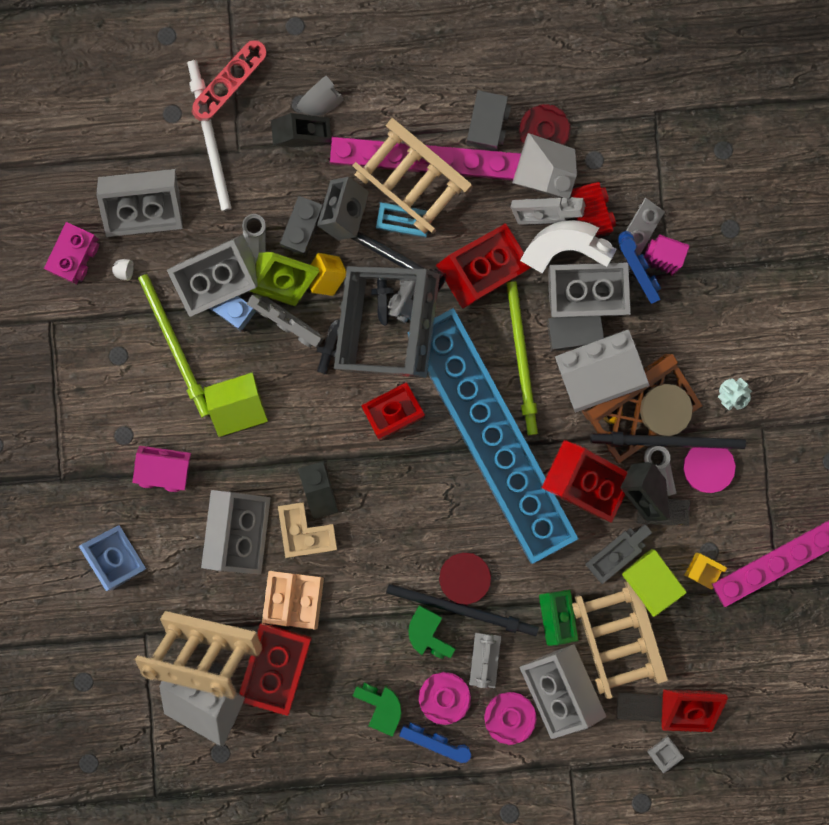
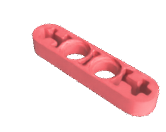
M253 40L245 44L196 98L192 106V113L199 121L210 120L258 68L266 56V48L261 42ZM249 48L251 50H255L257 48L259 50L258 56L260 58L254 56L250 60L249 64H247L245 60L250 54ZM240 65L244 69V76L241 78L233 77L230 72L231 67ZM216 84H224L228 89L227 95L223 97L217 96L213 90ZM211 97L214 101L208 108L210 113H199L200 106L198 104L205 105Z

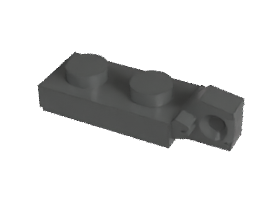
M646 524L642 525L635 532L629 528L587 561L585 565L598 581L603 584L642 552V549L646 546L642 541L652 531Z

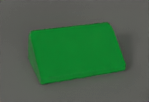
M571 590L540 594L539 600L546 644L552 646L578 641Z

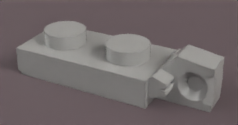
M574 197L570 199L512 200L511 210L519 225L567 221L569 218L583 217L585 209L583 198Z

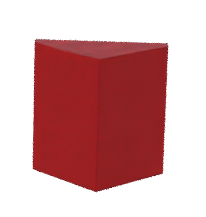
M407 382L361 405L379 441L425 418V414Z
M663 689L662 730L712 732L728 700L727 695L714 691Z

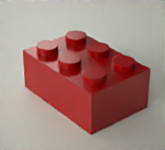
M564 440L541 488L592 515L612 523L625 496L620 487L628 472L593 452Z
M261 623L257 636L262 650L258 657L250 656L239 694L245 697L243 703L288 716L291 712L312 637Z

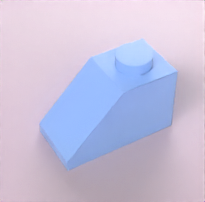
M239 296L209 308L239 331L244 329L256 313V310L247 305V302Z

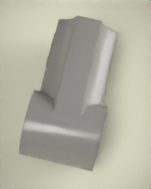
M250 214L243 220V235L256 264L259 252H266V224L260 215ZM257 220L261 223L262 227L258 233H251L247 230V224L250 221Z
M662 446L649 447L643 455L644 463L652 462V453L656 450L660 451L663 460L656 466L666 479L668 496L677 494L670 466L669 451Z

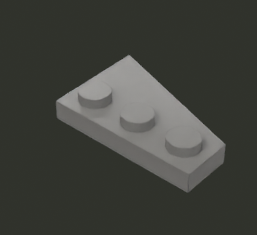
M259 294L252 295L247 302V305L254 308L259 314L276 322L277 326L282 330L299 336L298 340L307 347L311 348L312 345L315 347L320 346L325 339V336L268 297Z

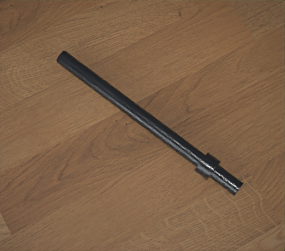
M612 431L611 434H590L591 444H610L611 447H622L623 445L745 449L746 447L745 439L627 435L617 431Z
M388 584L386 594L506 628L505 631L512 633L518 631L536 637L539 626L519 621L520 618L509 616L507 618L393 584Z

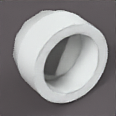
M127 259L117 260L112 268L116 278L129 281L133 275V261Z

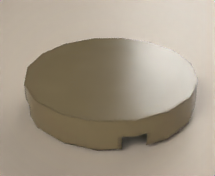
M661 384L651 388L646 396L643 397L640 414L642 422L649 430L657 435L671 436L680 433L687 427L692 417L693 407L690 397L683 389L676 385Z

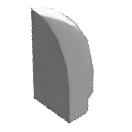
M324 76L301 98L297 104V109L307 115L321 116L335 109L344 99L334 89V84L331 80Z

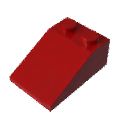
M506 223L453 252L436 265L438 270L446 274L445 281L462 309L532 268L520 261L524 252Z

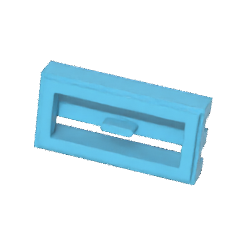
M380 203L376 229L427 238V233L424 234L421 230L382 223L383 220L414 225L416 220L384 214V210L408 213L398 205ZM411 208L422 217L427 212L426 210Z

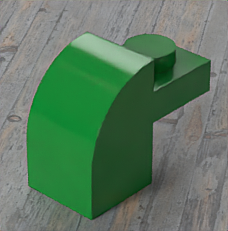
M418 605L409 624L408 634L413 648L423 655L428 646L432 648L430 653L442 660H444L445 656L451 658L455 647L433 636L442 617Z
M364 683L363 686L357 685L353 697L376 706L368 726L393 737L401 716V703L397 694L386 685L382 695L377 693V687L368 683Z

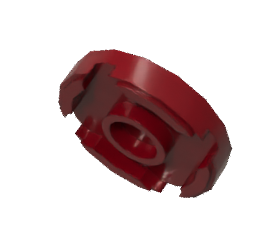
M541 104L525 113L521 119L519 134L523 144L525 143L527 133L565 146L569 140L571 128L565 113L554 105Z
M464 552L452 555L447 559L440 570L439 576L440 586L444 594L450 600L459 604H471L480 600L487 593L491 581L489 567L483 559L473 553Z

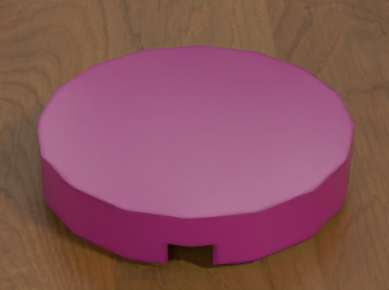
M693 447L684 458L683 473L686 481L692 488L699 492L714 493L723 490L730 484L735 474L736 465L733 455L728 449Z
M440 672L433 674L425 680L420 688L419 704L421 710L429 720L436 724L448 725L457 722L465 716L470 707L471 696L469 688L464 680L454 673Z
M511 691L500 693L492 698L486 707L484 715L486 729L491 737L500 743L508 745L517 744L529 738L535 729L537 720L535 708L529 699L520 693Z

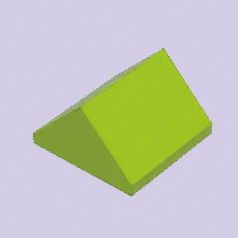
M259 252L255 264L258 287L249 291L296 306L319 273V268L273 252Z
M253 372L203 388L208 412L218 437L268 422Z
M650 549L622 573L653 617L687 593L654 549Z

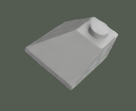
M527 133L512 183L555 198L570 199L577 176L575 149Z

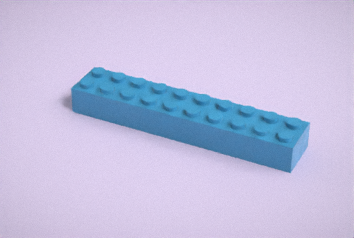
M452 308L435 317L427 373L530 564H533L578 540V537L556 496L541 488L546 478L456 311Z

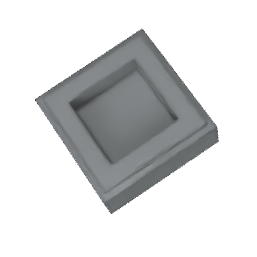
M668 736L647 751L663 774L684 758Z

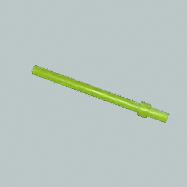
M144 274L138 279L185 380L189 398L194 400L201 418L209 415L203 397L204 391L202 386L197 384L148 274Z
M513 281L506 284L523 398L521 410L522 416H525L527 434L531 436L538 434L535 414H538L537 405L533 402L517 282Z

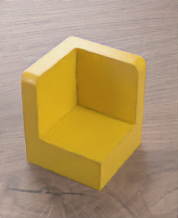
M318 253L311 266L319 268V273L310 284V290L312 293L333 296L346 278V269L339 256Z
M695 553L684 576L709 589H713L712 583L718 580L721 572H726L727 567L700 553Z

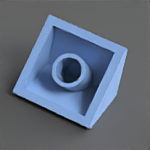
M120 525L79 546L106 591L114 590L146 569Z

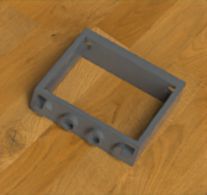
M347 266L343 301L341 302L340 325L337 331L338 341L334 355V369L349 373L427 378L440 274L427 269ZM367 279L416 281L405 367L356 364Z

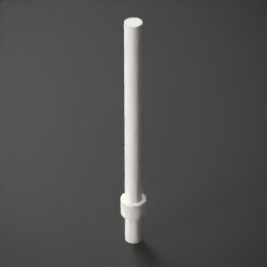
M197 60L187 62L191 77L189 84L191 92L197 98L206 89L204 79H201ZM199 103V113L207 112L209 114L207 103L205 105ZM211 119L201 121L221 211L231 210V204Z

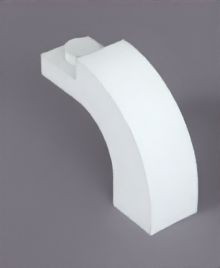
M569 220L554 223L540 231L532 240L520 261L543 273L554 255L565 250H575L607 267L617 249L612 247L609 241L595 237L599 229L598 227L587 222Z

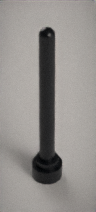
M359 231L356 237L350 238L402 268L426 269ZM429 269L440 274L439 291L445 283L446 274L438 269Z

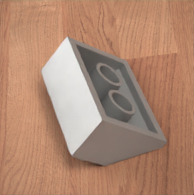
M175 169L98 177L96 195L106 237L183 229L180 194Z
M243 234L167 270L189 317L258 287L254 256Z
M609 263L607 267L602 264L549 266L548 288L552 318L630 315L628 263Z
M629 329L555 356L575 413L650 386Z
M211 490L201 568L261 575L271 497Z
M575 644L551 652L519 667L551 739L587 729L606 717Z
M161 681L159 687L164 714L214 743L224 746L245 697L236 693L234 699L225 696L217 697L209 692Z

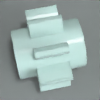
M733 378L723 382L719 389L720 395L718 396L722 401L721 404L728 410H731L733 406L737 410L747 406L751 399L750 393L752 392L748 388L749 384L742 378H739L737 382Z

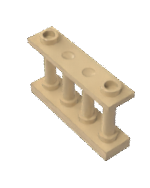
M391 118L386 124L387 129L390 130L387 134L389 137L363 168L356 162L352 165L357 170L354 175L365 184L370 181L416 220L414 225L424 234L427 231L434 234L437 230L430 225L456 193L459 194L462 191L467 195L473 186L395 119ZM403 141L410 147L407 150L408 155L382 185L371 174L393 147ZM423 158L429 163L427 167L429 170L404 200H400L391 190L414 162ZM442 174L449 180L447 183L448 187L423 217L419 216L410 207L435 177L439 178Z
M627 581L624 582L625 588H622L621 592L585 603L582 596L578 595L575 596L576 603H572L576 619L581 618L597 669L599 678L595 679L598 692L599 694L604 693L607 699L613 698L610 688L649 677V679L654 678L657 684L668 681L645 605ZM624 601L626 604L631 603L633 613H630L629 617L591 628L587 616L588 612ZM629 627L639 629L641 638H638L637 642L605 652H598L594 638ZM638 652L646 653L649 663L645 664V667L606 678L602 663Z
M165 611L160 620L166 635L151 659L137 656L135 659L142 676L149 680L157 679L209 692L217 697L225 696L234 699L236 693L230 681L231 676L243 655L248 654L258 657L262 650L256 632ZM175 639L188 640L174 664L162 662ZM198 644L211 645L197 670L185 667ZM227 649L233 651L220 675L207 673L220 650Z

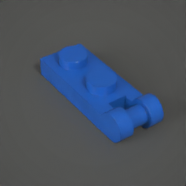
M629 231L622 232L618 237L621 251L650 303L653 304L660 300L658 290L661 289V286L655 275L649 276L646 269L650 267L644 255L638 256L635 250L636 243L633 234Z
M411 722L409 726L403 724L399 737L460 763L469 761L471 753L468 746L461 744L456 747L447 743L449 739L443 735L434 733L433 736H430L423 732L425 728Z

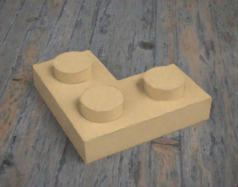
M304 502L278 506L285 558L337 550L334 524L308 528Z

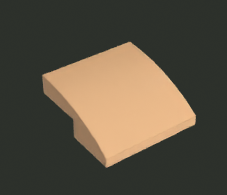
M268 571L262 623L318 629L324 577Z

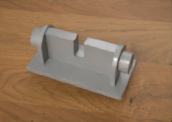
M647 198L640 204L637 213L626 230L633 234L636 243L635 250L638 256L665 213L664 210Z
M400 280L401 287L399 291L389 301L388 315L397 317L403 323H406L408 319L411 320L413 300L411 298L414 296L416 281Z
M475 633L469 685L480 688H495L501 636Z

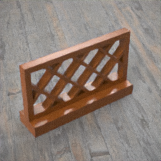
M664 354L644 368L650 385L648 387L652 388L657 386L653 384L658 380V385L664 384L665 376L673 371L677 377L676 386L681 388L682 385L693 403L692 413L702 407L701 402L677 366L678 362L673 354ZM648 387L584 409L582 413L587 420H590L597 433L611 434V432L604 431L598 422L606 416L616 417L613 431L618 432L621 418L633 421L630 435H635L637 423H643L638 418L643 393ZM638 395L637 400L632 399L633 397ZM628 401L636 403L634 418L621 416L623 404ZM617 409L616 414H611V412ZM649 430L648 435L660 436ZM605 444L616 463L622 462L644 447L641 445H628L627 450L619 455L615 447Z

